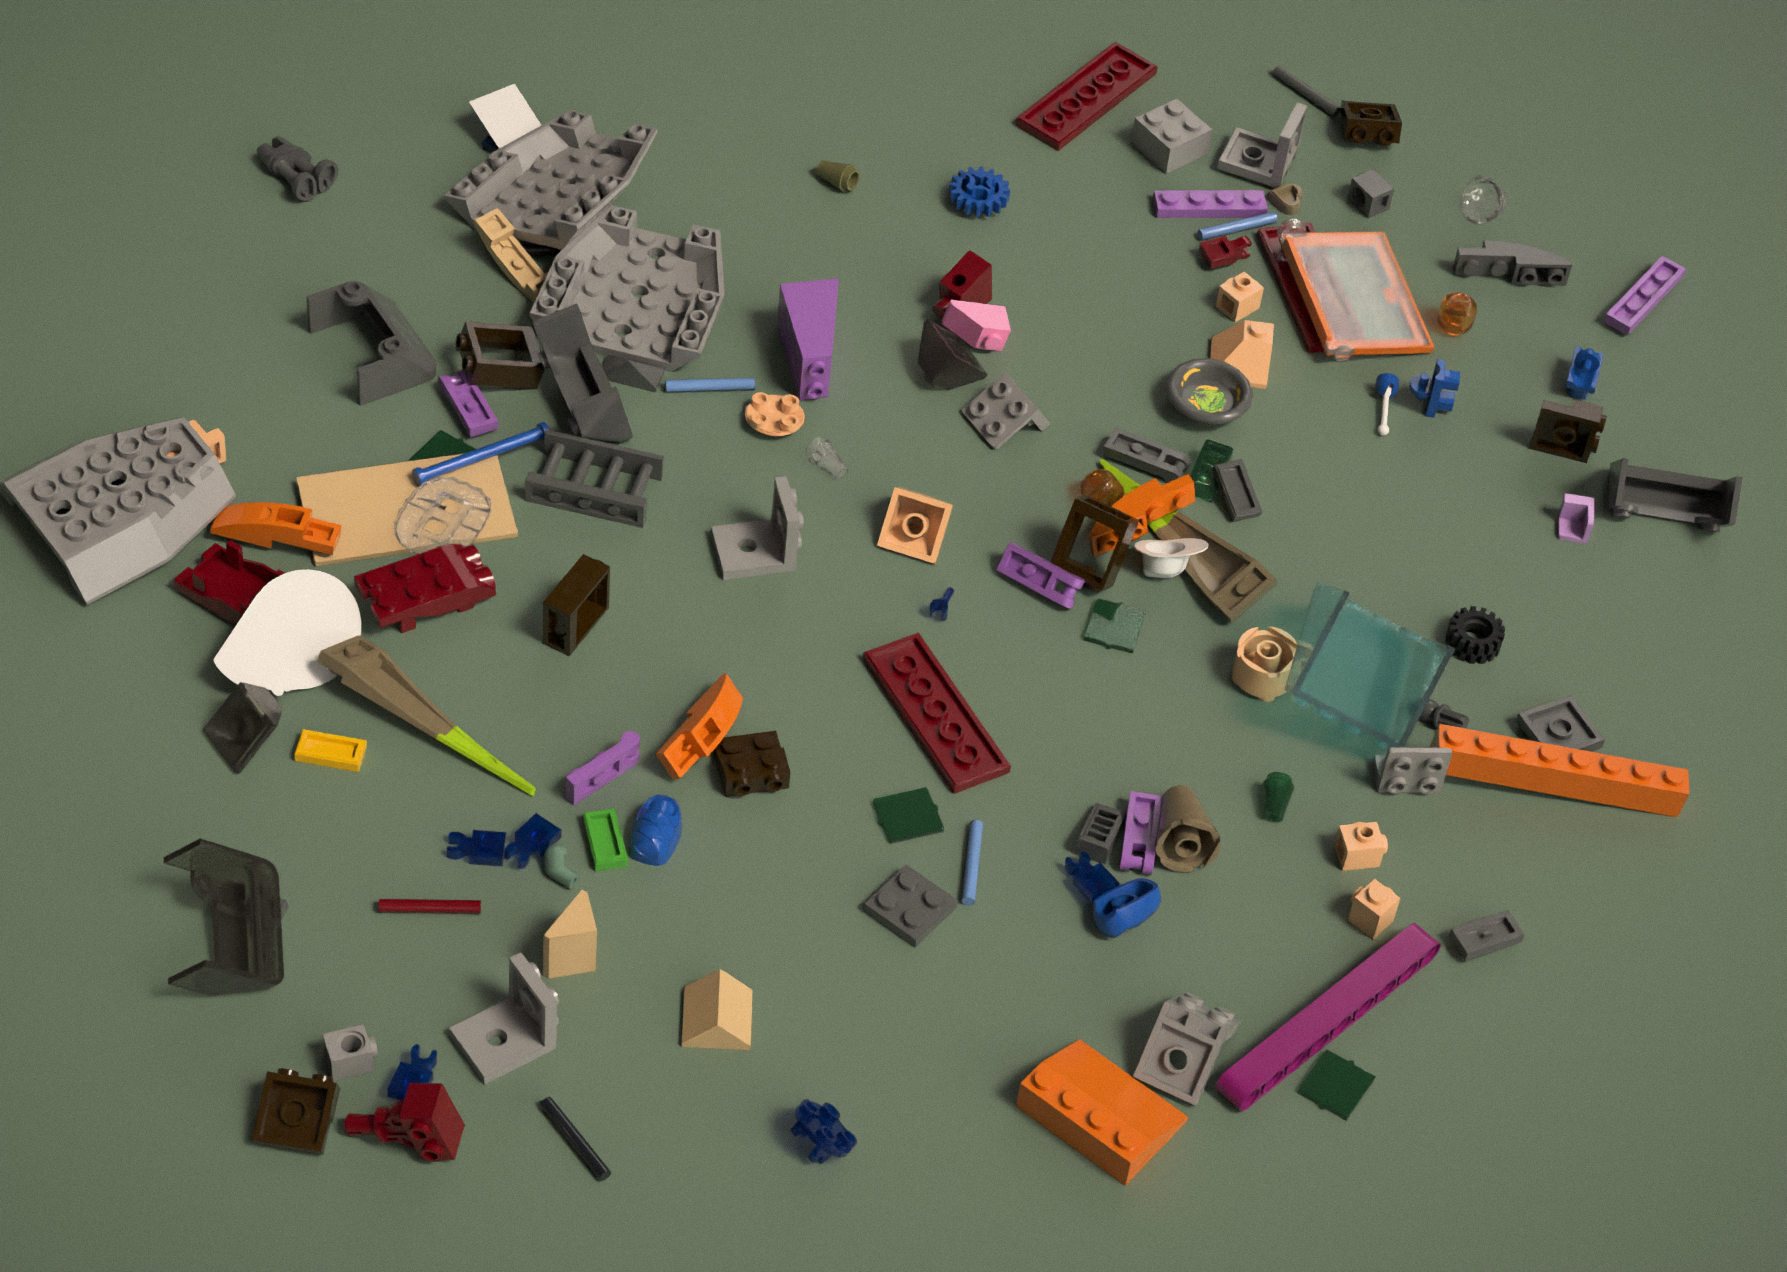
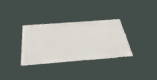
M515 84L469 102L498 148L541 126Z

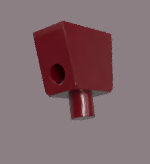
M969 250L941 279L939 283L940 300L932 307L935 315L943 319L950 300L982 304L990 302L992 300V264Z

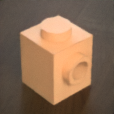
M1243 272L1234 278L1227 279L1225 283L1219 286L1215 306L1232 321L1237 322L1260 308L1264 288L1256 280Z
M1356 822L1349 825H1339L1334 847L1342 871L1380 867L1383 854L1387 853L1388 844L1386 836L1381 834L1377 822Z
M1374 879L1366 887L1360 886L1353 893L1350 899L1352 906L1347 921L1373 940L1394 921L1400 897L1390 888Z

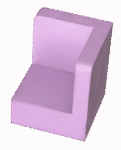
M1565 493L1558 512V539L1587 544L1594 525V498Z

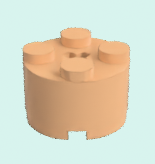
M1259 627L1247 630L1239 639L1232 668V681L1248 694L1258 697L1263 702H1270L1275 697L1286 693L1292 687L1300 653L1297 649L1298 644L1296 640L1286 631L1276 627H1269L1268 630H1258Z

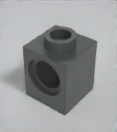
M1372 169L1352 178L1347 199L1367 218H1370L1390 209L1394 188Z

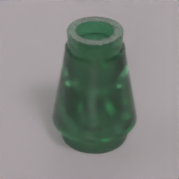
M1273 772L1268 774L1262 783L1264 818L1270 822L1277 823L1284 819L1294 791V785L1289 775Z

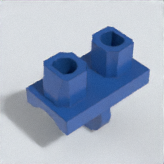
M1575 347L1565 386L1570 388V397L1586 400L1588 393L1594 394L1604 353H1596L1591 348L1583 350L1581 347Z
M1436 360L1432 379L1426 373L1411 379L1410 391L1417 399L1422 400L1427 397L1429 402L1426 417L1434 418L1436 409L1452 412L1455 392L1442 389L1457 391L1460 383V372L1445 369L1446 360Z

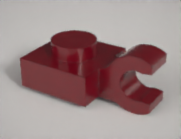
M1226 236L1200 242L1199 252L1210 269L1236 263L1237 258L1242 260L1250 257V252L1246 247L1252 246V243L1247 236H1241L1232 241H1229Z

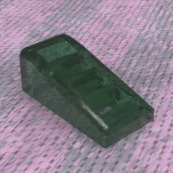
M1209 439L1205 440L1190 475L1194 481L1196 498L1213 502L1219 486L1212 469L1217 464L1231 462L1232 447ZM1196 482L1211 486V488L1196 484Z

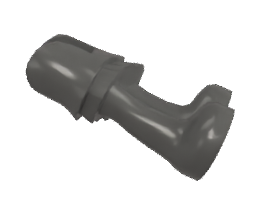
M280 136L272 139V146L264 143L257 148L258 157L267 166L270 173L276 176L281 174L291 184L293 194L302 201L312 200L316 196L317 190L325 193L338 176V166L333 161L328 159L322 160L314 166L310 163L311 156L307 151L293 145Z

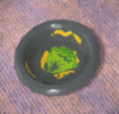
M1210 358L1192 359L1178 365L1169 374L1166 384L1169 402L1175 409L1187 418L1205 424H1225L1240 418L1250 408L1253 398L1250 381L1239 369L1224 361Z

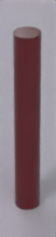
M379 899V912L481 914V900Z

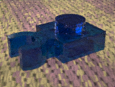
M535 813L515 832V842H511L505 847L504 859L509 860L513 855H521L518 858V868H525L530 862V855L532 853L541 858L548 846L555 844L562 838V829Z
M473 830L472 837H466L460 832L449 833V844L459 846H447V858L458 860L464 856H469V864L503 867L506 832Z
M1081 851L1079 852V863L1073 862L1069 857L1065 859V871L1073 876V885L1093 904L1094 899L1119 886L1120 883L1101 863L1092 866L1090 864V856L1086 852Z
M414 1045L410 1052L411 1064L400 1062L387 1088V1097L401 1101L405 1099L409 1083H432L434 1076L433 1071L430 1070L437 1064V1050H432L428 1058L422 1059L419 1057L420 1045Z

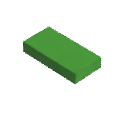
M615 808L583 813L582 820L595 872L628 867V857Z

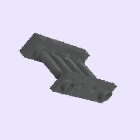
M546 429L545 455H549L542 474L528 472L525 479V501L643 528L647 515V499L642 498L649 478L662 480L664 456ZM561 458L578 462L571 481L554 477ZM590 465L608 469L600 488L583 484ZM620 472L637 475L630 495L612 491Z

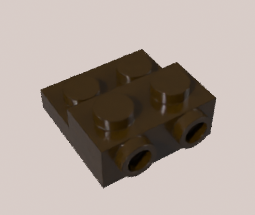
M1341 100L1340 112L1343 118L1342 132L1345 140L1355 144L1372 141L1382 146L1399 143L1402 121L1395 104Z
M1575 399L1572 407L1543 400L1529 449L1587 464L1590 452L1596 453L1600 436H1597L1596 433H1602L1607 416L1602 415L1603 407Z
M776 731L724 737L713 750L725 797L745 796L751 793L766 791L775 792L789 788L791 772L784 747L780 746Z
M279 1068L277 1073L267 1071L252 1142L324 1155L330 1123H333L340 1092L338 1084L333 1082L332 1077L321 1074H313L311 1079L299 1077V1072L291 1069Z

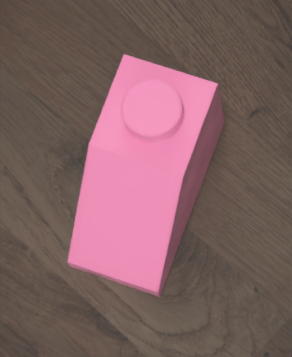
M950 300L942 319V324L977 349L1002 351L1011 332L1005 306Z

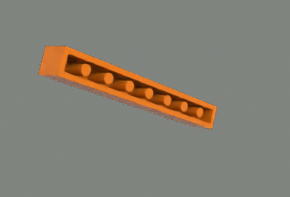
M1439 724L1429 748H1451L1452 757L1446 775L1672 817H1678L1689 796L1688 769L1444 724Z

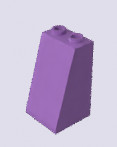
M838 278L780 284L777 328L799 400L826 398L829 394L839 285Z

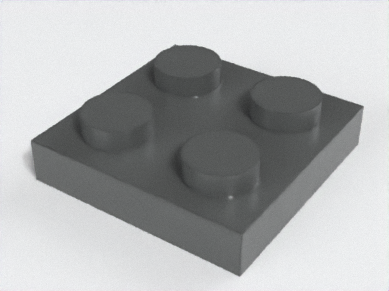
M1572 695L1520 712L1516 719V722L1531 741L1590 752L1602 748L1605 741Z
M905 865L864 903L863 912L916 948L956 909L958 900L908 865Z

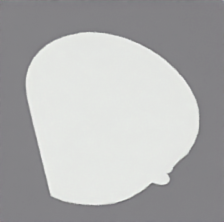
M309 569L282 574L265 585L256 595L213 660L217 668L229 680L248 689L271 690L274 695L281 696L284 691L289 692L290 690L309 689L320 686L337 676L331 673L327 667L317 662L320 651L361 635V617L357 602L346 585L330 574Z

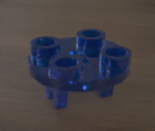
M804 1099L796 1107L795 1118L797 1122L791 1128V1132L794 1136L799 1134L802 1137L807 1136L816 1145L808 1155L811 1163L818 1160L822 1164L831 1156L838 1158L846 1157L857 1144L856 1137L840 1122V1113L832 1104L825 1102L821 1106L816 1102Z

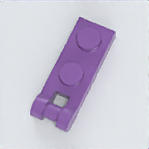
M460 370L457 372V375L449 377L446 374L438 377L441 392L448 398L470 437L498 429V419L478 385H469L466 372Z
M1009 542L996 569L1070 609L1074 605L1075 599L1073 597L1077 589H1081L1085 582L1081 577L1069 573ZM1060 580L1066 583L1063 592L1056 590Z
M633 731L624 732L621 735V742L607 751L598 753L592 761L581 768L572 770L566 777L565 798L571 804L576 805L639 762L640 755L638 750L640 747V736L638 733Z
M1130 791L1119 870L1129 871L1130 868L1142 870L1144 874L1152 875L1162 796ZM1132 851L1143 852L1144 857L1134 856Z

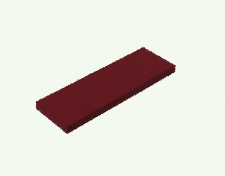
M1114 42L1016 118L1015 126L1059 151L1156 75L1158 66L1119 43Z
M1311 222L1258 228L1256 236L1308 352H1324L1322 343L1279 242V237L1280 239H1285L1286 237L1304 239L1307 233H1315ZM1297 249L1336 343L1364 342L1363 334L1324 250Z
M919 632L863 653V661L954 794L1010 773L1011 765Z

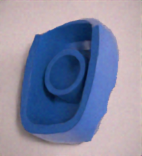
M657 794L650 797L640 808L629 844V855L633 860L648 865L661 866L674 853L682 834V814L680 806L674 798Z
M1139 878L1121 884L1093 900V917L1097 929L1105 936L1116 938L1125 930L1141 925V923L1145 922L1157 911L1160 903H1162L1158 884L1149 879Z

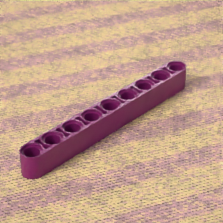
M1412 923L1227 1069L1217 1081L1215 1089L1241 1112L1245 1111L1429 964L1439 952L1441 944L1416 923Z

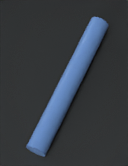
M1270 212L1199 229L1198 237L1200 240H1205L1276 223L1278 220L1276 212Z
M755 378L665 380L666 392L755 390Z
M972 820L970 822L962 903L965 905H973L975 903L983 822L980 820Z

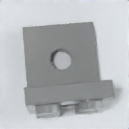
M1296 103L1280 134L1279 141L1236 127L1219 159L1217 169L1275 188L1282 186L1284 175L1287 176L1292 159H1295L1297 156L1307 105ZM1249 155H1255L1257 158L1249 157Z
M787 476L774 477L771 519L711 526V538L723 580L796 571L797 550L802 549L799 529L804 528L802 511H797L796 490L795 488H790ZM751 547L754 551L744 552L740 548Z
M520 952L509 958V998L449 1027V1036L485 1085L556 1049L557 1025H559L557 1017L559 998L551 986L547 987L544 984L535 963H529ZM498 1036L504 1038L506 1042L502 1045L494 1046L488 1043V1040Z
M1185 992L1184 996L1179 994L1164 1002L1133 1077L1193 1105H1197L1224 1041L1237 1033L1241 1021L1234 1019L1235 1013L1220 1006H1216L1214 1010L1203 1005L1204 999ZM1173 1050H1181L1186 1054L1187 1064L1184 1068L1179 1069L1171 1064L1170 1054Z

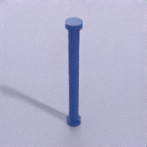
M545 422L537 424V428L424 469L417 467L412 470L413 479L418 486L425 485L429 479L539 439L545 441L546 429H550Z

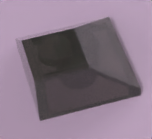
M929 319L924 322L917 363L924 371L922 376L932 387L938 385L948 391L982 380L988 375L959 336Z
M240 682L204 727L203 732L233 771L240 774L278 726L282 707L267 688Z

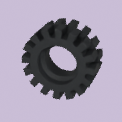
M1471 606L1469 611L1466 607L1461 608L1460 613L1456 611L1453 617H1451L1445 639L1447 641L1446 646L1448 649L1452 648V655L1460 654L1459 660L1463 662L1465 658L1470 659V664H1475L1476 660H1479V664H1485L1486 659L1490 662L1494 660V656L1497 657L1505 636V626H1501L1502 620L1500 618L1495 619L1496 614L1492 611L1489 615L1486 614V608L1481 607L1480 611H1476V606ZM1465 632H1476L1485 638L1476 639Z

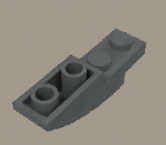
M1484 240L1482 248L1458 247L1453 264L1454 275L1510 277V282L1514 285L1566 286L1572 268L1570 260L1554 253L1523 244Z

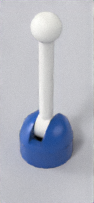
M1383 373L1377 376L1375 384L1377 394L1383 396L1381 425L1377 428L1378 433L1382 436L1387 435L1389 432V427L1387 426L1389 398L1394 397L1399 389V379L1391 373Z

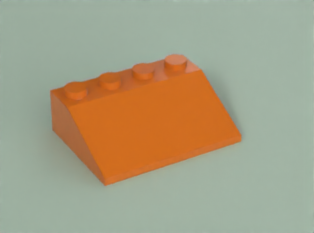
M1080 1039L1042 1061L1020 1083L1016 1107L1125 1186L1188 1120L1187 1115Z

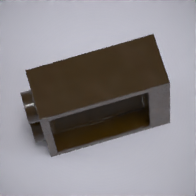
M465 322L461 333H458L456 336V350L460 352L462 370L466 372L469 385L526 389L538 388L545 369L538 356L540 349L532 326ZM480 348L514 350L517 361L484 359Z
M1083 495L1074 499L1050 562L1084 579V586L1090 590L1100 592L1101 590L1111 588L1115 583L1139 520L1090 496ZM1085 516L1120 532L1105 574L1069 558Z
M585 554L579 558L543 601L542 644L567 656L574 652L609 609L610 566Z

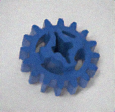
M982 166L979 167L978 171L968 167L967 173L959 170L958 176H952L948 195H950V202L956 203L955 208L957 210L964 208L966 215L970 212H975L976 217H979L980 213L990 217L991 211L999 214L1001 208L1007 207V201H1009L1010 196L1009 182L1003 181L1002 174L995 176L994 169L986 172Z

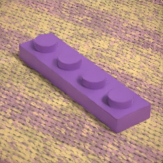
M1264 190L1154 191L1153 195L1156 218H1249L1268 212Z
M1661 256L1606 313L1604 323L1629 335L1684 277L1686 268Z

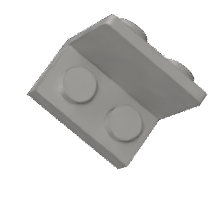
M1007 372L1002 374L962 409L965 416L995 450L1026 424L1031 426L1035 423L1041 431L1051 424Z
M1391 747L1388 748L1386 755H1374L1372 764L1378 793H1440L1452 757L1451 748Z

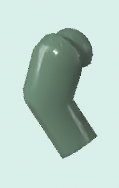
M551 844L544 852L545 872L554 880L572 889L577 884L579 875L565 867L564 855L567 854L566 848L560 844Z

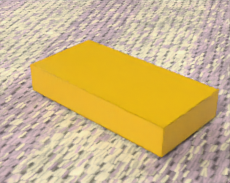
M303 729L294 753L295 761L359 772L366 752L367 740Z

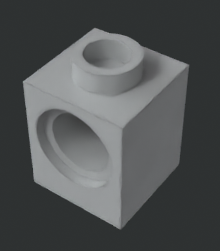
M364 1024L323 1034L324 1056L333 1082L374 1071L373 1057L378 1056L377 1045L374 1036H367Z

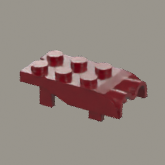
M229 540L226 543V549L217 543L213 544L201 555V563L194 569L187 567L173 579L176 590L236 626L261 589L273 579L285 574V572L280 569L275 571L263 563L244 559L242 547Z
M462 544L440 546L354 576V585L363 600L370 598L372 601L371 613L380 628L399 622L401 633L416 629V617L439 616L456 609L461 613L474 608V603L496 596L494 577L488 566L482 564L479 552L473 544L468 546Z

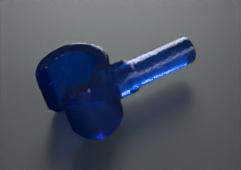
M952 587L947 588L942 599H935L930 603V617H932L935 611H942L941 621L947 619L948 602L954 593Z

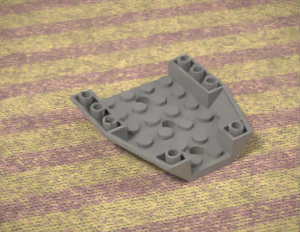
M569 110L492 152L479 166L472 169L465 178L456 183L444 197L474 229H476L474 225L475 219L498 208L515 228L513 236L516 239L562 250L617 200L631 182L658 131L657 128L634 124L619 138L596 134L590 114Z
M611 205L556 255L530 311V317L535 321L577 303L596 354L606 357L612 355L661 367L665 371L671 372L701 356L724 301L721 231L693 224L687 239L643 230L637 228L638 211ZM651 256H660V258L653 259ZM644 294L643 297H635L634 295ZM624 332L627 333V335L618 336L617 333Z
M185 417L77 441L0 481V493L10 506L18 505L67 569L72 587L86 605L171 561L236 498L215 454ZM170 451H180L177 456H166ZM117 479L125 481L121 485L111 484L113 481ZM61 508L70 509L66 514H56Z

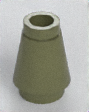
M822 160L816 169L817 176L843 192L854 190L859 182L860 173L851 164Z

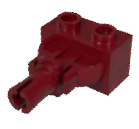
M409 1083L404 1100L394 1102L389 1107H377L375 1114L349 1113L345 1119V1130L349 1136L375 1135L379 1142H397L403 1146L414 1148L422 1160L431 1162L455 1160L465 1127L462 1118L442 1083Z

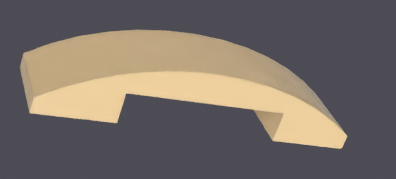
M498 208L475 219L474 225L495 262L510 281L525 296L535 302L548 272L544 273L513 236L515 228Z

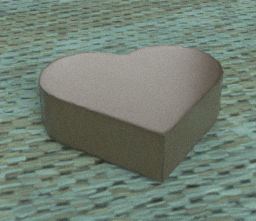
M1288 183L1270 190L1268 199L1281 212L1293 215L1300 209L1303 189L1295 183Z

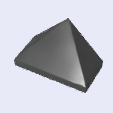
M612 355L607 356L602 367L608 381L655 393L664 374V368Z

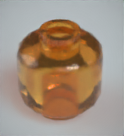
M1456 292L1446 295L1442 299L1438 311L1437 322L1439 326L1451 335H1460L1470 331L1477 314L1475 300L1465 293Z
M1097 469L1090 472L1081 482V496H1090L1109 506H1112L1124 496L1122 484L1112 472L1106 469Z

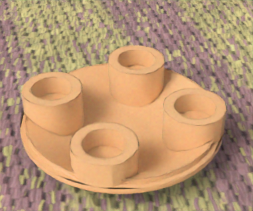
M762 392L755 393L745 410L747 423L754 430L770 436H785L796 432L803 425L805 418L803 409L799 405V399L791 394L780 396L767 395Z

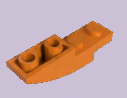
M1186 474L1161 486L1158 480L1154 478L1127 493L1111 507L1139 520L1132 540H1136L1148 533L1147 523L1158 520L1164 515L1196 502L1194 481L1189 474ZM1096 522L1089 533L1092 555L1096 557L1113 550L1120 532Z
M250 502L228 505L215 517L210 533L271 548L273 542L278 541L333 555L341 535L342 525L312 518V509L282 503Z
M727 673L722 674L686 712L688 719L655 753L672 779L681 778L699 758L708 757L727 734L738 716L743 697Z

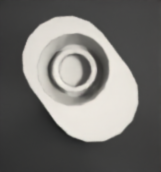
M1195 538L1164 541L1142 540L1136 542L1134 548L1142 553L1144 575L1147 577L1172 578L1179 575L1186 568L1190 555L1205 551L1209 544L1202 539Z

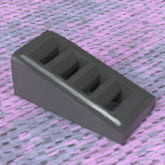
M1095 803L1077 840L1075 854L1106 864L1125 820L1126 812ZM1096 821L1112 826V828L1096 823ZM1089 836L1094 837V838H1097V839H1100V840H1103V841H1105V842H1102V841H1099V840L1090 838Z

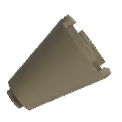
M1185 785L1173 786L1163 796L1155 840L1156 854L1160 858V862L1173 871L1193 872V867L1202 864L1205 868L1218 857L1221 848L1219 833L1193 789Z

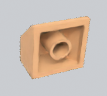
M1244 320L1212 336L1210 359L1224 361L1239 369L1250 381L1251 387L1266 389L1274 324Z
M894 487L877 546L936 564L953 505L902 487Z

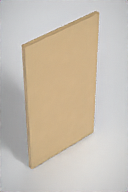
M462 454L296 477V485L298 486L302 507L312 509V518L342 525L341 535L333 555L312 550L315 566L425 551L448 544L465 545L518 537V529L513 517L498 455L429 479L422 486H418L415 483L412 475L413 469L417 467L424 469ZM418 500L435 503L447 507L445 511L431 507L429 505L423 504Z

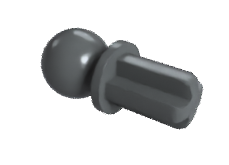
M1425 699L1416 707V716L1424 723H1434L1436 728H1438L1439 724L1467 729L1469 718L1466 715L1452 711L1450 706L1446 704L1439 706L1436 701Z

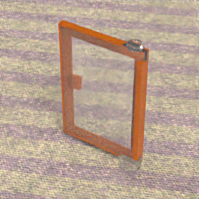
M1299 219L1287 220L1278 227L1277 235L1327 356L1334 355L1337 361H1345L1351 355L1432 353L1434 345L1384 232L1307 233L1304 223Z

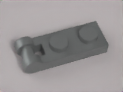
M1116 427L1103 450V455L1163 477L1167 483L1182 477L1183 472L1187 471L1191 464L1190 457L1184 453Z

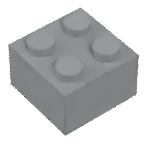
M1175 99L1136 117L1131 143L1167 174L1207 155L1212 129L1181 101Z

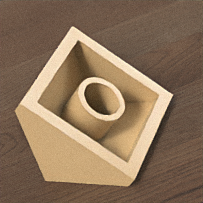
M584 890L578 893L544 934L543 976L548 979L596 971L597 928L588 892Z
M718 969L685 986L682 1047L750 1050L753 990L722 969Z

